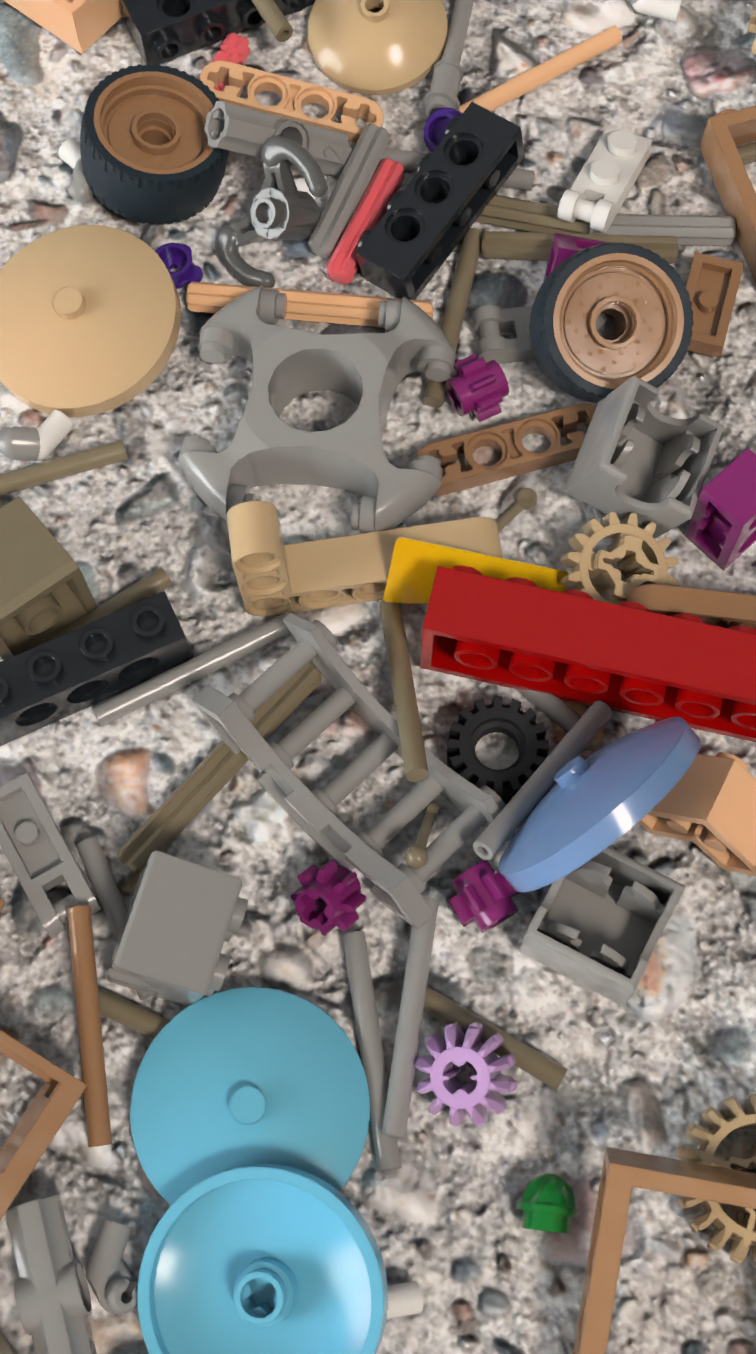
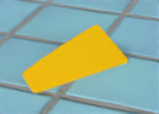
M399 537L395 542L383 600L391 603L428 604L438 566L446 568L457 565L468 566L477 569L483 576L501 580L512 577L524 578L534 582L538 588L556 592L566 589V586L561 585L560 579L569 575V573L564 570Z

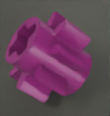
M476 354L455 362L454 369L456 373L452 375L453 378L445 383L448 397L455 411L460 416L469 413L471 418L477 417L479 423L501 413L499 403L503 402V397L509 395V386L500 365L495 360L485 362L483 357L478 359Z
M331 859L321 868L312 864L297 876L302 886L293 892L290 897L295 901L296 912L302 923L310 928L320 930L321 934L326 936L336 926L342 931H346L359 919L356 909L367 900V897L361 893V886L356 872H352L342 866H337L336 861Z
M488 860L472 866L451 882L458 895L449 899L448 902L463 927L475 921L481 933H484L518 912V908L512 898L521 892H517L499 870L495 872Z

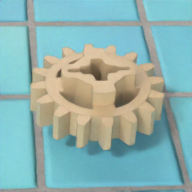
M610 512L602 517L601 523L595 518L582 526L584 534L578 532L568 540L569 545L576 552H568L561 557L560 563L572 568V573L560 579L561 585L574 586L575 590L588 593L593 597V600L617 604L619 602H627V592L640 585L661 584L678 586L679 580L669 576L668 569L679 564L678 558L665 557L663 550L669 546L671 540L669 537L659 541L653 538L657 525L653 521L643 528L637 527V514L630 513L620 523L616 512ZM613 538L612 543L607 546V551L600 550L597 553L592 551L599 541ZM614 563H618V569L613 568ZM621 574L626 575L627 579L622 581Z

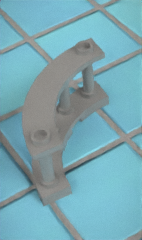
M289 613L283 621L297 640V643L239 695L232 693L226 696L208 685L192 701L235 755L242 750L259 772L264 771L257 781L281 808L338 865L351 871L356 868L375 883L370 889L371 894L418 930L434 915V912L421 895L426 889L424 882L482 826L487 828L506 805L491 788L486 785L478 788L425 748L429 776L412 788L366 833L361 830L357 834L353 833L335 816L338 813L336 806L394 752L403 759L398 723L368 691L334 649L337 645V640L332 632L319 620L315 619L313 622ZM312 660L334 687L335 691L278 743L271 741L268 744L251 723L256 718L254 711ZM351 707L378 737L321 790L315 787L310 791L290 770L294 766L292 760ZM439 794L463 812L426 847L428 861L423 867L416 869L401 863L396 868L382 857L384 854L381 849ZM515 832L510 836L507 842L514 836Z

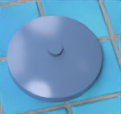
M671 717L619 738L586 760L582 756L572 759L555 774L554 780L557 784L540 800L512 837L500 858L499 872L517 892H530L547 886L581 867L628 832L672 790L697 756L701 743L700 738L683 718Z

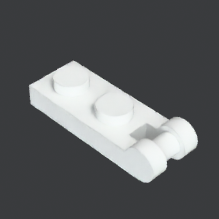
M607 127L570 189L565 190L558 208V219L571 223L576 219L590 223L591 229L606 233L650 157L653 140L635 135L630 131Z

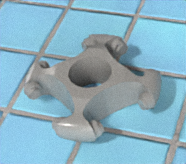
M262 285L229 302L201 327L198 349L201 359L209 363H221L232 356L245 357L253 363L252 387L234 439L226 449L217 452L216 448L206 438L188 436L181 444L180 454L177 459L187 481L211 510L227 521V511L231 507L247 501H256V495L249 493L250 488L275 484L319 485L366 495L362 496L361 503L353 504L351 528L359 530V533L390 530L416 513L441 488L442 479L441 462L438 458L421 455L416 457L415 460L408 462L405 469L396 468L389 463L382 444V433L389 406L401 380L414 371H421L428 379L443 382L450 379L453 373L456 353L443 331L428 314L406 297H403V299L388 298V301H380L378 325L385 327V333L319 334L277 325L278 319H285L287 311V294L280 293L279 290L264 289ZM329 390L341 393L358 405V409L345 423L326 431L308 432L296 429L279 418L282 410L294 398L309 391Z

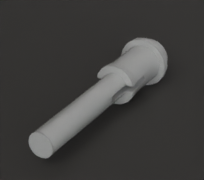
M455 0L442 60L435 64L430 91L425 94L422 100V108L427 119L438 109L449 107L459 110L460 102L457 97L464 74L462 73L463 68L460 65L472 12L473 0Z

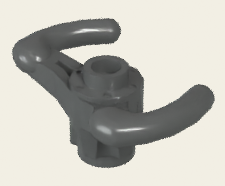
M280 135L272 136L262 147L261 157L265 179L260 192L253 199L250 210L241 221L221 227L215 238V249L225 267L234 277L248 286L260 287L263 285L266 288H273L275 277L270 272L262 271L249 265L240 256L239 247L265 239L304 240L313 233L320 218V210L313 197L307 192L297 190L288 160L300 171L313 196L322 197L328 190L322 170L312 155L296 141Z

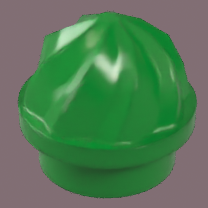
M546 1173L528 1182L521 1202H518L517 1210L523 1211L522 1228L571 1234L572 1217H579V1209H576L573 1188L555 1174Z

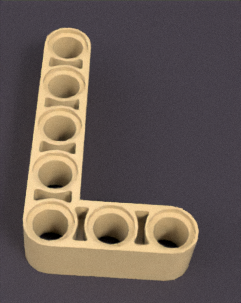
M247 501L239 503L227 511L233 569L245 611L253 616H275L286 612L289 614L383 600L395 542L399 537L503 558L496 520L489 517H472L284 545L278 511L274 504L266 501Z

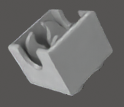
M633 375L608 394L606 398L598 402L564 492L605 514L616 512L620 522L630 513L637 514V527L643 528L653 521L657 524L653 534L655 539L692 518L724 426L702 413H698L689 419H676L660 413L650 403V400L659 394V389Z
M607 847L581 867L552 883L523 937L519 952L624 1007L634 994L649 964V958L686 886Z
M160 851L152 852L147 861V866L139 876L106 973L107 981L136 991L146 992L149 995L186 1007L196 1003L203 996H212L214 990L219 991L230 962V956L221 954L224 941L229 942L232 933H238L248 905V899L239 897L242 880Z

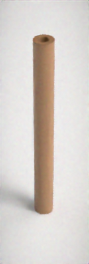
M82 905L67 908L82 1082L87 1085L83 1091L88 1147L112 1144L91 906Z

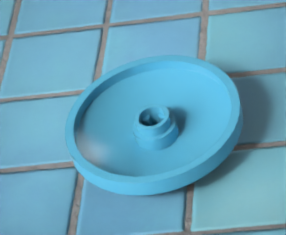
M263 987L236 988L212 994V996L200 999L177 1014L163 1027L147 1049L138 1068L131 1095L130 1121L134 1147L146 1176L157 1192L170 1205L190 1188L215 1174L238 1166L259 1163L290 1166L306 1171L321 1178L340 1192L358 1165L368 1135L370 1098L363 1065L356 1049L342 1028L319 1007L303 998L277 989Z
M260 1163L242 1165L227 1169L196 1184L181 1195L160 1219L146 1246L140 1266L137 1293L138 1314L142 1335L149 1354H377L383 1338L388 1312L387 1276L380 1249L368 1224L354 1205L336 1188L319 1177L290 1166Z

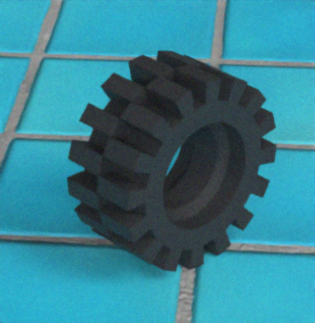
M493 696L492 704L485 705L482 698L474 701V708L471 711L465 707L459 713L458 722L453 721L447 741V766L478 788L483 785L488 786L507 804L547 758L549 751V740H545L547 730L543 722L536 723L537 714L531 708L526 712L520 710L522 702L512 698L511 705L502 704L503 697ZM489 733H503L515 741L519 750V756L513 765L505 769L495 770L484 766L479 761L475 752L476 744L483 736Z

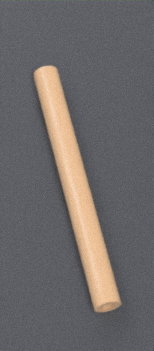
M613 25L462 104L459 111L463 113L470 103L474 102L492 112L621 44L623 40L619 28Z

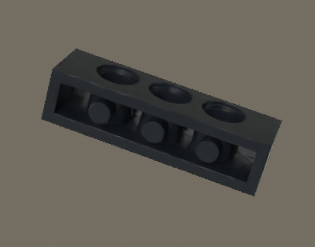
M121 0L127 30L145 64L159 65L170 62L208 45H214L224 40L230 33L239 34L265 24L264 19L251 0ZM316 0L274 1L283 15L286 16L314 5Z
M474 102L470 103L460 117H455L448 125L443 140L432 154L429 153L422 158L416 169L415 176L403 191H398L392 197L385 215L374 229L367 230L361 237L355 253L363 278L398 299L406 297L410 300H416L481 215L486 205L490 203L525 157L521 127ZM436 200H443V201H441V202H439V203H432L433 201H436ZM408 237H415L414 239H412V240H410V241H406V242H403V241H402L403 239L408 238Z
M165 591L0 662V746L127 691L192 659L193 656L188 641Z

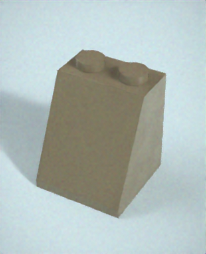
M20 496L7 504H0V658L4 661L40 645L98 608L79 566Z

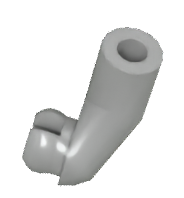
M103 1218L86 1267V1279L104 1310L116 1315L126 1314L136 1308L138 1304V1285L122 1260L132 1227Z

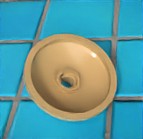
M316 0L309 15L307 33L313 59L329 80L355 93L386 95L415 85L432 71L443 54L448 34V24L442 0ZM372 9H382L376 13L370 12Z

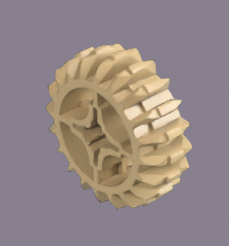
M756 1094L747 1096L745 1113L734 1096L723 1101L725 1118L713 1107L702 1112L703 1120L710 1132L699 1125L691 1124L686 1129V1134L689 1139L699 1146L698 1149L690 1146H681L676 1151V1157L683 1161L738 1171L755 1169L756 1143L752 1144L751 1150L745 1159L733 1156L725 1158L714 1153L720 1142L730 1132L738 1129H756ZM682 1196L677 1200L678 1206L681 1209L698 1205L702 1214L692 1219L689 1223V1227L693 1232H699L710 1224L715 1228L708 1238L707 1247L712 1251L719 1250L729 1238L732 1240L729 1250L730 1260L735 1263H742L747 1256L749 1246H751L752 1259L756 1266V1232L754 1231L756 1227V1209L735 1206L734 1213L738 1216L736 1222H734L723 1211L718 1202Z

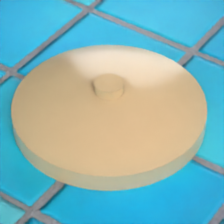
M78 225L55 230L39 237L18 251L0 270V381L7 390L22 403L35 410L51 414L57 409L68 417L90 416L112 410L144 391L158 377L168 363L177 343L181 323V305L178 291L170 273L158 254L138 237L126 231L102 225Z

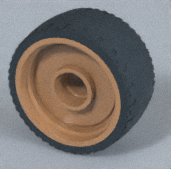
M139 64L122 68L117 72H112L110 76H106L90 93L81 122V162L91 191L94 192L103 205L105 204L107 208L112 209L116 214L144 224L163 225L166 223L172 224L173 222L178 223L181 220L189 219L191 216H196L198 212H202L212 202L219 190L229 154L228 150L209 146L208 137L204 131L207 113L214 108L216 101H220L219 98L201 80L196 79L195 76L189 75L187 72L180 71L177 68H170L169 66Z
M604 243L591 246L571 255L548 275L541 285L532 306L529 334L531 347L537 363L554 385L577 399L598 404L600 400L606 398L608 394L633 375L656 388L671 377L682 363L688 351L687 347L691 342L694 321L691 309L692 302L689 298V292L685 288L686 285L681 280L679 273L677 274L674 271V267L668 261L660 258L661 256L657 253L644 249L639 245ZM601 312L609 314L616 322V333L611 340L603 338L597 331L596 321Z

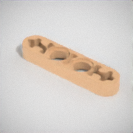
M228 61L211 62L200 73V80L215 93V96L220 101L273 115L297 119L303 123L348 134V141L357 142L363 128L355 126L358 118L367 120L365 126L369 123H373L378 127L383 126L384 113L381 107L375 101L366 97ZM219 82L228 84L223 91L215 90ZM243 87H247V99L240 98ZM263 91H271L280 97L281 102L272 107L264 106L256 100L255 96ZM318 103L327 110L328 114L323 118L313 119L303 113L302 107L306 104ZM336 111L342 112L340 123L335 122Z

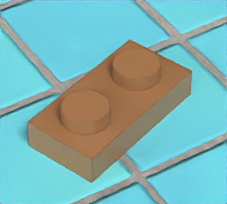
M695 252L686 284V290L689 292V298L692 302L691 309L694 321L691 342L687 347L688 351L720 358L744 263Z

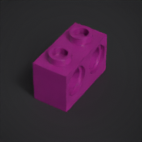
M749 448L702 489L685 534L688 540L723 571L756 542V454Z

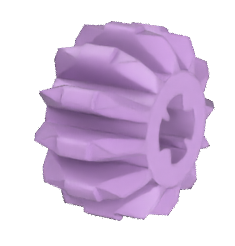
M456 1022L445 1026V1040L435 1034L426 1039L425 1044L432 1056L417 1058L415 1067L422 1072L430 1074V1078L416 1084V1091L425 1094L433 1090L437 1098L430 1103L428 1107L429 1113L436 1115L446 1106H449L448 1118L450 1125L459 1126L465 1119L466 1113H468L474 1125L481 1126L487 1122V1109L500 1114L507 1108V1103L500 1092H513L517 1088V1080L501 1074V1071L516 1064V1058L513 1054H506L498 1058L494 1051L502 1045L504 1038L499 1033H496L483 1043V1027L481 1023L474 1022L470 1024L465 1035ZM469 1062L477 1072L471 1076V1079L478 1081L477 1083L471 1081L464 1086L456 1078V1075L462 1070L455 1068V1065L460 1067Z

